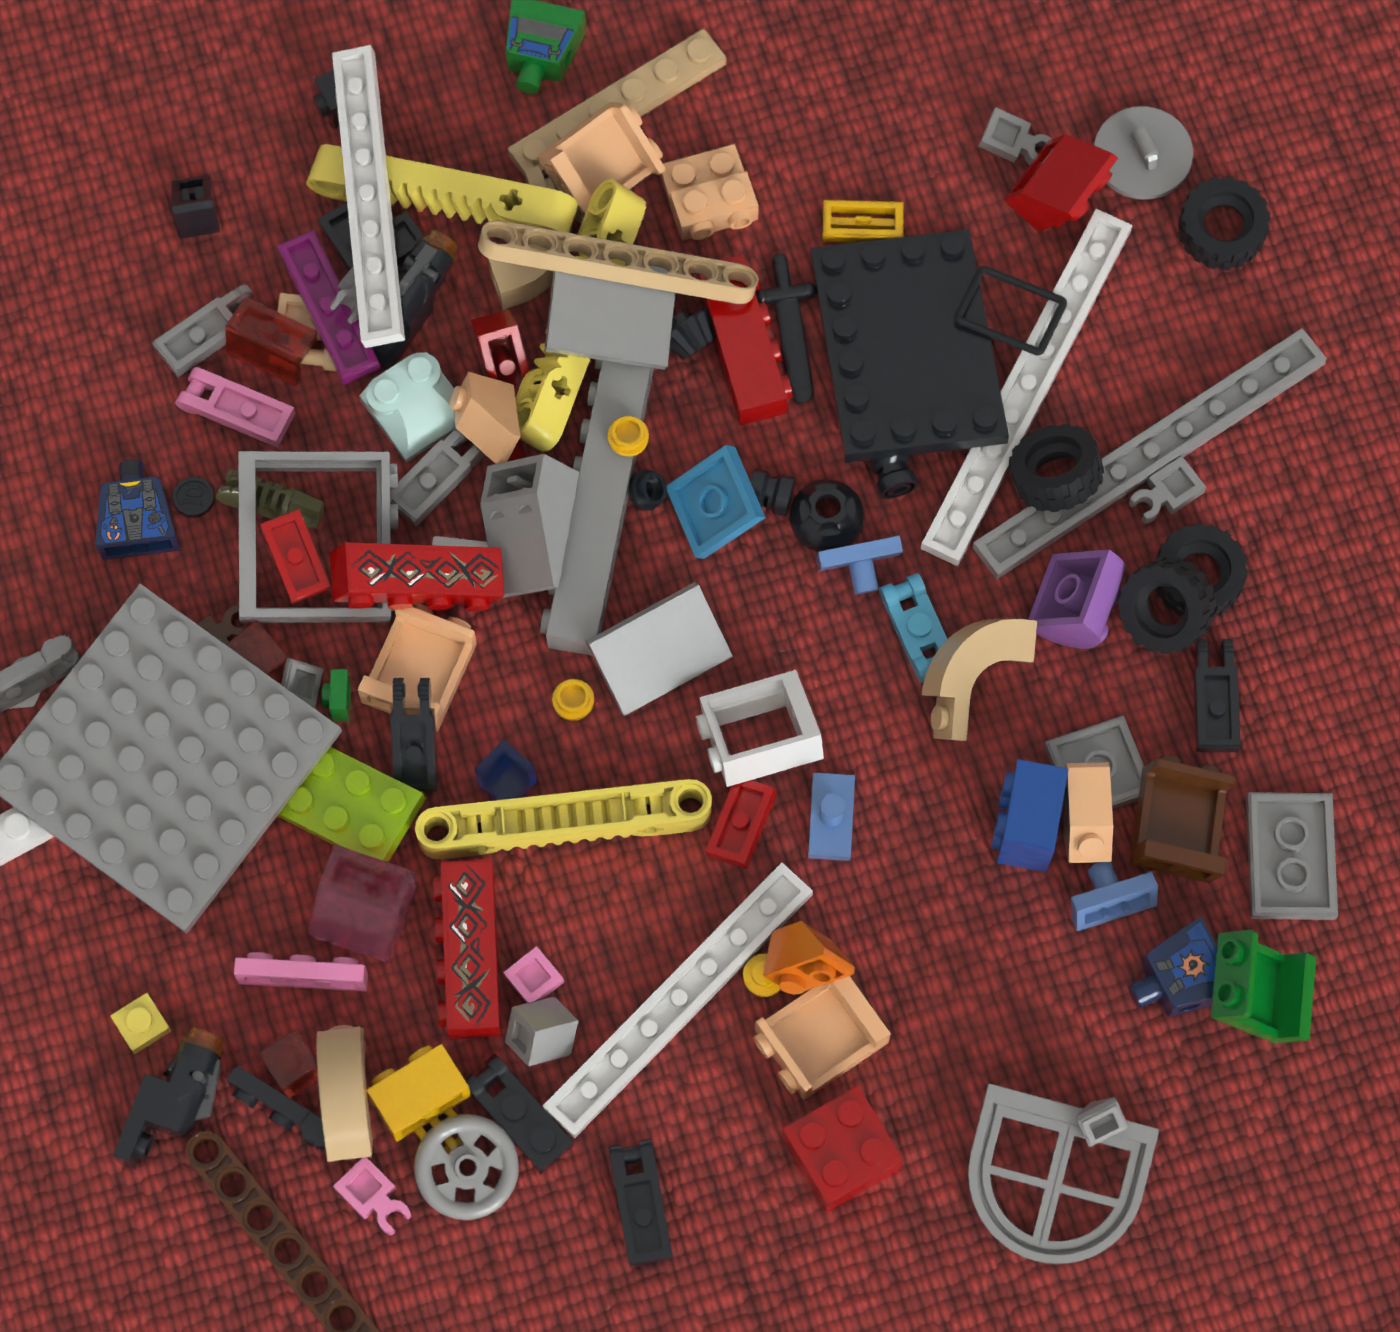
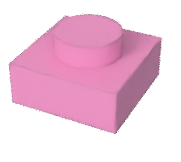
M537 946L503 972L506 980L525 1003L544 999L564 983V978Z

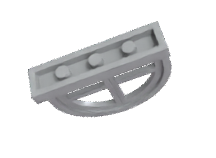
M988 1084L968 1168L971 1198L981 1221L988 1231L1011 1251L1025 1258L1044 1263L1063 1264L1082 1261L1103 1252L1113 1245L1129 1228L1139 1210L1159 1129L1125 1120L1128 1126L1127 1129L1100 1142L1101 1144L1130 1151L1118 1199L1062 1184L1074 1136L1085 1139L1076 1120V1116L1083 1110L1082 1108ZM1003 1117L1059 1132L1047 1180L991 1165ZM990 1174L1044 1188L1033 1236L1018 1229L1003 1214L993 1194ZM1060 1193L1114 1207L1104 1222L1090 1233L1067 1241H1048Z

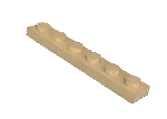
M703 28L508 147V156L524 177V170L538 165L544 177L547 173L537 159V156L609 102L630 105L641 117L725 66L726 56Z

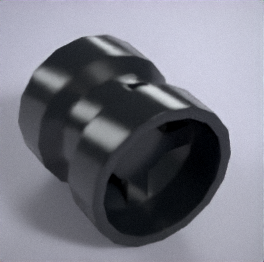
M893 455L875 460H867L871 472L878 475L876 487L880 498H896L909 494L918 487L919 482L915 472L907 466L910 459L909 455Z
M755 468L751 478V485L761 508L766 507L771 509L774 514L787 516L796 477L784 474L780 477L771 476L767 470Z

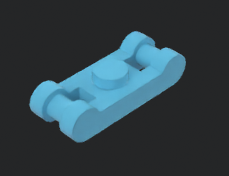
M919 573L907 576L905 578L906 582L896 586L889 583L879 587V593L918 681L923 683L933 657L926 659L922 652L933 647L937 652L947 640V637L926 593L923 580ZM912 597L916 607L903 611L900 601Z

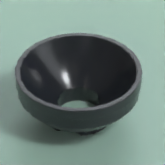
M831 479L814 481L803 487L793 500L790 508L791 529L801 544L817 552L850 546L859 537L864 525L862 502L858 494L843 482ZM824 498L834 499L839 504L840 511L832 518H824L816 511L815 506L817 502Z

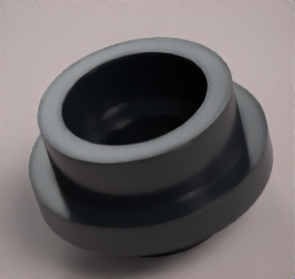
M643 469L636 471L631 476L629 495L633 504L638 509L643 511L653 510L664 501L667 487L665 480L659 473Z

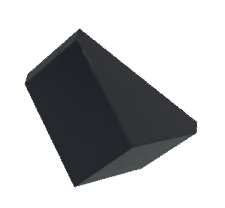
M211 174L171 181L172 211L181 239L221 232Z

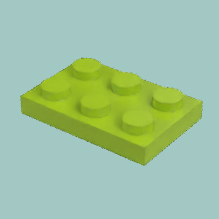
M330 747L279 813L278 817L384 871L425 802L426 797L422 792Z

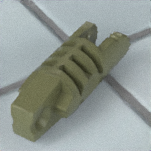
M231 469L225 477V483L228 486L222 485L215 498H217L216 500L219 503L239 509V471ZM256 476V512L259 516L268 517L272 520L300 509L306 526L318 528L324 514L323 501L313 498L296 488L290 487L287 489L286 485L277 484L274 481L268 480L265 483L264 478Z

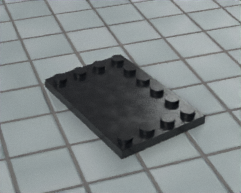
M969 229L811 248L810 257L845 463L875 460L893 455L908 456L1008 444L1009 433L990 337L961 326L954 319L977 272ZM979 283L963 318L988 327Z

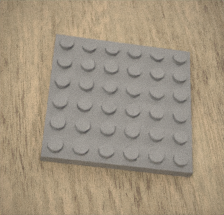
M139 584L0 760V797L187 934L338 738L342 729L142 584Z

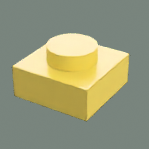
M145 993L110 1015L134 1054H137L171 1032V1029L148 993Z

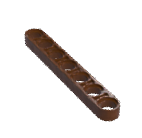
M203 1131L193 1135L186 1147V1157L192 1167L327 1332H380L222 1138L210 1131ZM204 1141L215 1142L219 1147L218 1157L209 1164L199 1163L195 1158L196 1147ZM230 1174H240L246 1180L245 1190L237 1197H229L222 1192L223 1180ZM257 1207H267L273 1213L271 1225L264 1230H255L249 1225L250 1213ZM285 1240H293L300 1245V1255L293 1263L284 1264L276 1258V1249ZM319 1273L327 1278L328 1287L323 1295L313 1298L305 1294L303 1284L309 1275ZM340 1307L351 1308L355 1313V1323L347 1331L335 1330L331 1325V1316Z

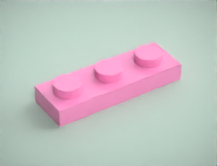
M251 952L247 954V958L235 957L234 976L239 984L367 992L368 973L366 967L359 964V961L354 958L336 957L333 958V963L316 962L315 957L308 955H292L290 960H273V955Z

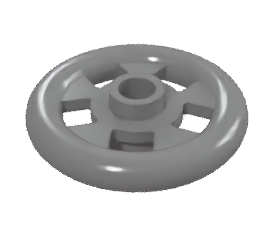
M472 1114L452 1116L432 1127L419 1144L414 1162L415 1180L425 1201L437 1212L458 1220L479 1219L499 1209L512 1194L519 1172L517 1151L506 1131L494 1121ZM457 1133L463 1145L456 1147L447 1154L441 1143L449 1136ZM480 1135L489 1139L495 1146L489 1156H486L479 1148L474 1146L475 1141ZM464 1159H471L475 1164V1170L469 1176L462 1175L459 1170V1165ZM444 1163L445 1174L449 1181L436 1185L432 1175V1166ZM490 1166L501 1170V1175L495 1188L483 1184ZM456 1188H474V1202L455 1201Z

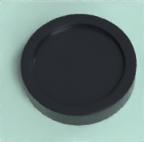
M189 477L183 479L176 485L173 491L174 505L183 516L198 518L207 514L213 507L215 500L213 489L202 478Z

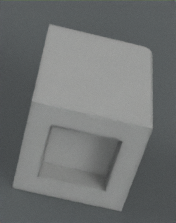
M555 997L514 1006L511 1009L505 1043L527 1066L566 1057L572 1052L578 1020Z

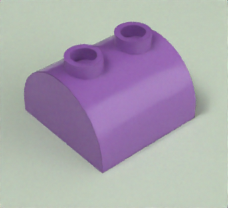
M1110 549L1052 554L1028 619L1037 621L1036 634L1054 643L1080 649L1094 648L1103 642L1109 630L1106 622L1110 611L1118 603V597L1122 593L1120 584L1126 570L1123 560Z

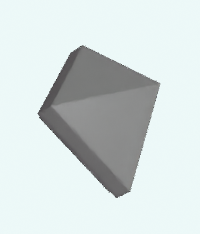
M287 658L281 685L315 709L324 669Z
M1115 1097L1090 1102L1076 1116V1120L1089 1147L1128 1128Z

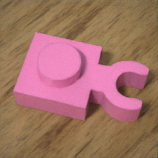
M367 1157L361 1158L333 1186L364 1220L374 1211L377 1214L380 1228L390 1236L395 1233L393 1227L387 1223V1217L391 1212L398 1211L406 1219L412 1217L405 1203L388 1198L396 1190L395 1185Z

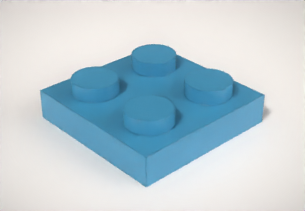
M723 446L666 486L668 495L695 558H707L766 518L735 446Z

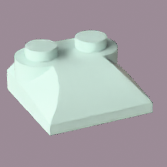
M427 352L414 353L374 378L360 394L362 404L406 463L456 430L454 410L450 409V399L454 388L442 373L438 361Z

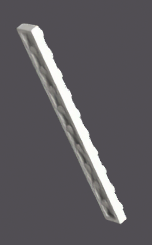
M1098 209L1095 210L1053 290V293L1063 296L1067 300V307L1045 352L1037 356L1022 350L1001 390L1009 433L1008 444L971 448L921 544L922 550L953 565H959L1010 467L1009 457L1012 456L1014 446H1017L1020 440L1026 436L1131 232V224ZM1048 300L1026 343L1035 347L1039 346L1059 303Z

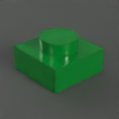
M331 669L330 683H323L322 705L323 708H329L333 722H350L351 679L348 669Z

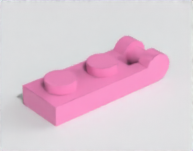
M198 367L192 369L188 377L189 386L186 391L180 392L175 401L176 406L187 413L201 415L277 448L296 414L293 406ZM204 390L213 391L209 400L201 398Z

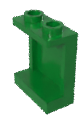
M1252 930L1218 933L1211 1018L1272 1043L1310 1041L1316 956L1306 952L1295 954L1280 953L1258 943V933Z

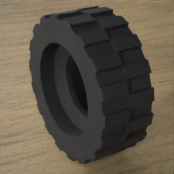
M1226 176V178L1214 177L1210 181H1203L1197 185L1195 190L1192 189L1186 201H1184L1178 222L1180 242H1183L1184 250L1187 254L1190 253L1199 264L1203 263L1208 268L1230 270L1232 267H1242L1245 262H1251L1256 257L1257 251H1260L1264 244L1270 226L1268 225L1270 221V211H1267L1268 204L1255 187L1252 188L1248 185V182L1242 179L1239 181L1233 179L1234 177ZM1218 206L1231 207L1241 215L1244 223L1243 231L1232 240H1218L1212 237L1205 228L1204 218L1206 214Z
M1053 424L1043 429L1038 428L1032 431L1030 435L1024 436L1020 443L1014 446L1012 456L1009 457V469L1019 499H1023L1025 505L1034 507L1038 511L1044 512V510H1049L1051 512H1059V510L1072 509L1074 506L1088 501L1091 495L1094 496L1098 491V486L1102 485L1103 482L1102 474L1104 473V467L1097 442L1089 431L1085 432L1079 426L1073 427L1069 424L1055 426ZM1069 458L1076 461V466L1065 474L1055 477H1040L1037 475V470L1052 460Z
M1194 524L1192 527L1184 526L1175 534L1172 533L1167 537L1165 544L1161 545L1156 559L1160 557H1166L1167 559L1178 557L1183 561L1186 557L1197 553L1212 557L1220 568V579L1213 587V596L1216 598L1214 613L1221 616L1227 612L1230 606L1233 607L1245 585L1248 569H1246V555L1242 553V546L1239 542H1235L1231 538L1232 535L1227 531L1223 532L1213 525H1210V527L1202 526V524ZM1170 586L1156 587V594L1162 598L1163 604L1168 609L1174 610L1175 614L1181 617L1182 615L1184 616L1186 605L1182 595Z
M1160 557L1133 572L1128 577L1129 580L1123 583L1120 589L1122 590L1121 596L1118 597V605H1120L1119 616L1120 620H1123L1124 629L1127 634L1130 633L1134 638L1133 640L1138 645L1142 644L1145 646L1146 650L1151 652L1159 651L1160 654H1169L1171 651L1177 653L1200 639L1210 629L1209 625L1214 621L1216 615L1214 613V607H1216V598L1213 596L1214 589L1211 583L1209 584L1206 580V575L1202 570H1197L1194 564L1189 561L1184 562L1178 557L1171 559ZM1170 586L1176 589L1184 598L1186 611L1179 623L1173 625L1163 624L1156 620L1150 612L1149 596L1156 587Z

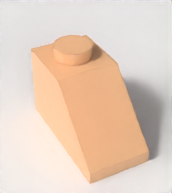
M468 372L462 385L454 388L450 399V409L454 410L456 429L495 464L507 462L520 439L514 385Z
M1109 762L1066 763L1068 775L1065 787L1063 837L1068 862H1111L1113 813Z

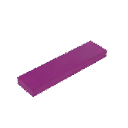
M311 230L277 245L278 252L343 385L381 369L372 347L365 348L361 342L358 319L352 324L347 321L352 314L351 309L345 304H340L334 311L330 308L332 300L341 290L337 287L340 282L315 231Z

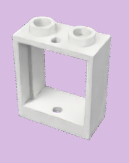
M796 670L700 697L702 714L695 716L702 740L710 739L712 748H708L707 752L714 773L722 772L727 787L824 759L821 733ZM783 707L787 708L797 734L796 737L729 755L719 726Z

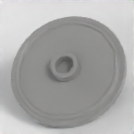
M1141 106L1121 110L1103 123L1095 138L1094 146L1109 151L1118 158L1109 170L1112 173V177L1106 184L1119 194L1130 198L1155 199L1173 192L1184 182L1192 165L1193 145L1187 130L1175 117L1160 109Z

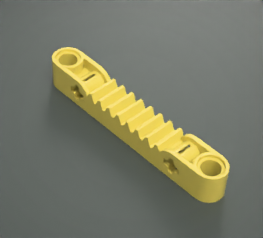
M330 144L321 145L306 182L307 186L317 194L347 202L342 147ZM386 156L391 206L399 200L403 209H408L413 203L417 211L422 212L428 205L433 215H437L443 209L447 218H452L458 212L462 221H466L472 214L477 224H481L487 217L488 221H506L566 233L570 232L578 209V202L575 198L555 189Z
M613 179L605 180L597 187L590 199L578 235L597 236L596 238L633 244L645 214V200ZM578 252L580 256H574L580 259L588 258L585 254ZM609 259L614 264L626 265V262L623 260ZM544 343L540 344L539 348L546 355L545 358H535L534 363L539 369H533L526 373L516 396L520 430L519 440L541 452L551 450L560 440L591 359L545 352Z
M685 779L441 806L427 809L421 813L415 824V832L420 849L426 856L432 859L485 855L500 851L501 849L509 851L513 847L527 849L530 845L544 847L547 843L561 845L564 841L578 843L582 839L595 841L600 837L608 840L618 835L626 838L630 835L644 837L693 832L702 829L709 822L712 811V796L704 783L698 780ZM694 798L702 804V807L697 812L688 813L683 811L679 805L685 799ZM647 804L650 805L651 814L648 815L646 808ZM478 823H481L482 833L478 832ZM436 826H443L449 830L447 836L439 841L428 839V831Z

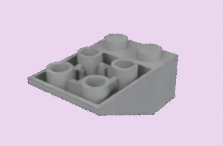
M546 454L487 466L480 505L488 547L501 548L504 597L502 598L559 587L579 472Z

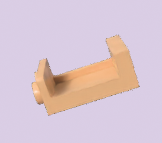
M609 102L537 156L556 189L569 194L578 202V209L574 217L578 223H582L594 191L605 180L613 179L627 189H631L652 173L660 175L666 170L660 160L663 157L660 148L652 139L645 136L640 128L642 120L637 111L630 105Z
M413 604L411 608L395 610L396 618L370 676H363L358 687V694L361 703L391 714L393 708V679L403 678L406 684L405 708H420L418 684L420 678H430L431 708H434L435 731L438 732L477 645L475 631L471 629L467 622L456 617H448V620L432 615L433 611L428 610L422 604Z
M848 976L831 984H824L810 989L766 1020L763 1017L755 1022V1032L757 1035L753 1037V1040L766 1059L773 1056L782 1069L778 1072V1076L791 1094L798 1091L802 1099L805 1100L888 1044L891 1033L851 977Z

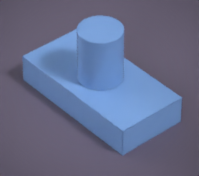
M900 536L820 551L815 555L818 572L849 566L854 595L879 590L873 561L899 556L903 549Z
M813 773L808 858L850 861L855 775Z
M1111 862L1094 864L1089 868L1088 875L1095 890L1071 897V920L1078 932L1156 907L1158 884L1153 873H1145L1119 882Z

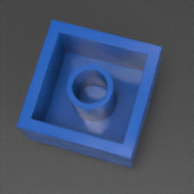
M1018 759L1014 773L1006 771L998 805L999 809H1004L1006 812L998 813L991 844L992 849L999 850L998 864L1047 873L1055 850L1068 768Z

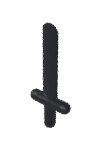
M777 253L771 260L776 287L758 290L755 294L758 303L765 302L766 305L775 304L786 374L792 388V399L797 402H807L812 398L814 389L798 300L815 297L817 290L816 286L812 283L792 285L787 257L782 253Z

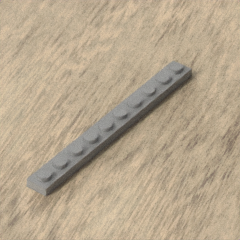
M1301 328L1102 458L1104 473L1102 474L1103 482L1102 485L1098 486V491L1094 496L1091 495L1088 498V501L1083 504L1080 503L1069 510H1059V512H1051L1049 510H1044L1043 512L1036 510L1034 507H1027L973 542V550L995 579H999L1147 482L1150 476L1180 456L1185 457L1324 366L1327 358L1305 330Z

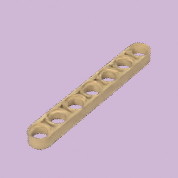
M493 220L484 224L478 242L479 251L487 258L495 261L736 304H744L753 299L759 280L758 275L753 269L738 263L506 221ZM489 237L504 239L507 244L494 243ZM529 245H541L545 247L548 251H537L532 249ZM569 252H580L588 258L580 259L572 256ZM609 259L623 260L628 265L620 266L612 263ZM649 266L662 267L666 269L668 273L656 272L652 270ZM690 273L701 274L708 280L696 279ZM730 280H737L743 282L748 287L743 288L735 286L730 282Z

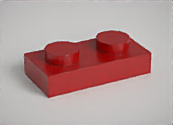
M300 509L260 524L291 604L331 589Z
M752 780L731 786L705 850L708 857L744 869L748 868L776 798L777 792L775 787Z

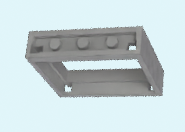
M238 451L240 623L390 622L391 611L395 610L389 609L387 603H377V607L361 609L349 607L256 608V471L376 472L377 543L390 544V529H398V504H390V488H398L397 464H390V453Z

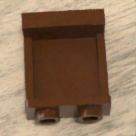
M1160 756L1142 768L1130 865L1210 883L1225 874L1227 858L1218 856L1226 793L1227 790L1235 786L1236 777L1223 774V770L1216 766L1201 765L1194 767L1183 764L1184 761L1178 757Z

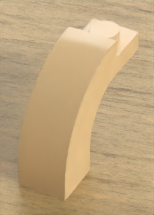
M539 165L524 170L526 184L555 189L554 183L550 178L544 179ZM571 226V229H570V232H569V233H572V234H573V229H572V226ZM529 245L532 249L537 251H548L545 247L541 245ZM488 258L490 276L503 310L537 297L552 285L554 271L495 261Z
M982 620L963 627L943 643L928 667L922 688L923 696L937 697L936 706H934L931 713L934 739L967 741L970 696L976 679L984 669L999 661L1034 662L1036 620Z
M339 1025L326 1031L317 1032L319 1095L328 1162L372 1156L373 1138L365 1078L366 1040L364 1028H361V1026Z

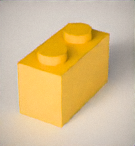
M442 1043L433 1049L430 1045L419 1049L409 1057V1064L396 1072L393 1068L385 1070L371 1081L373 1086L367 1089L370 1101L396 1143L471 1097L469 1086Z

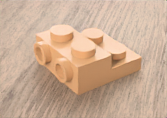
M735 144L663 163L666 170L660 176L682 241L691 238L702 240L710 237L716 231L727 228L742 229L749 226L753 221L758 220L759 206L747 171L744 172Z

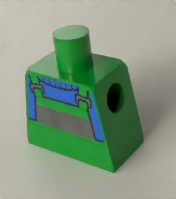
M511 0L506 59L507 68L511 72L519 73L516 87L520 91L536 94L539 92L542 79L555 82L563 79L586 33L585 11L537 0Z

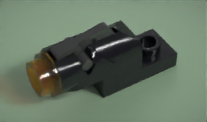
M432 230L428 236H422L398 269L405 340L372 347L380 367L385 370L398 363L434 310L432 299L445 281L448 270L456 260L455 253L458 250V246L450 237L442 232Z
M191 1028L188 1036H183L177 1053L163 1076L167 1077L166 1081L145 1074L113 1153V1157L119 1164L136 1169L139 1159L145 1160L154 1140V1136L150 1134L151 1129L184 1139L193 1129L197 1120L211 1116L222 1067L220 1060L224 1052L220 1049L223 1043L221 1037L202 1029Z

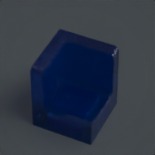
M504 739L475 768L477 784L495 800L521 798L537 781L535 767Z

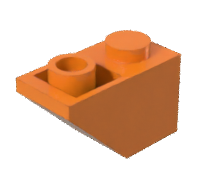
M799 921L772 931L763 976L777 984L782 991L795 995L854 975L855 966L831 939L805 922Z

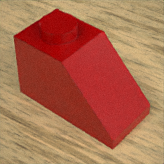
M506 309L470 320L486 377L513 384L516 398L521 382L526 373L529 372L518 326L510 310Z

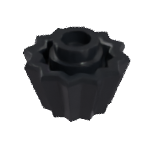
M706 307L693 315L686 309L672 319L669 349L683 360L716 339L709 310Z

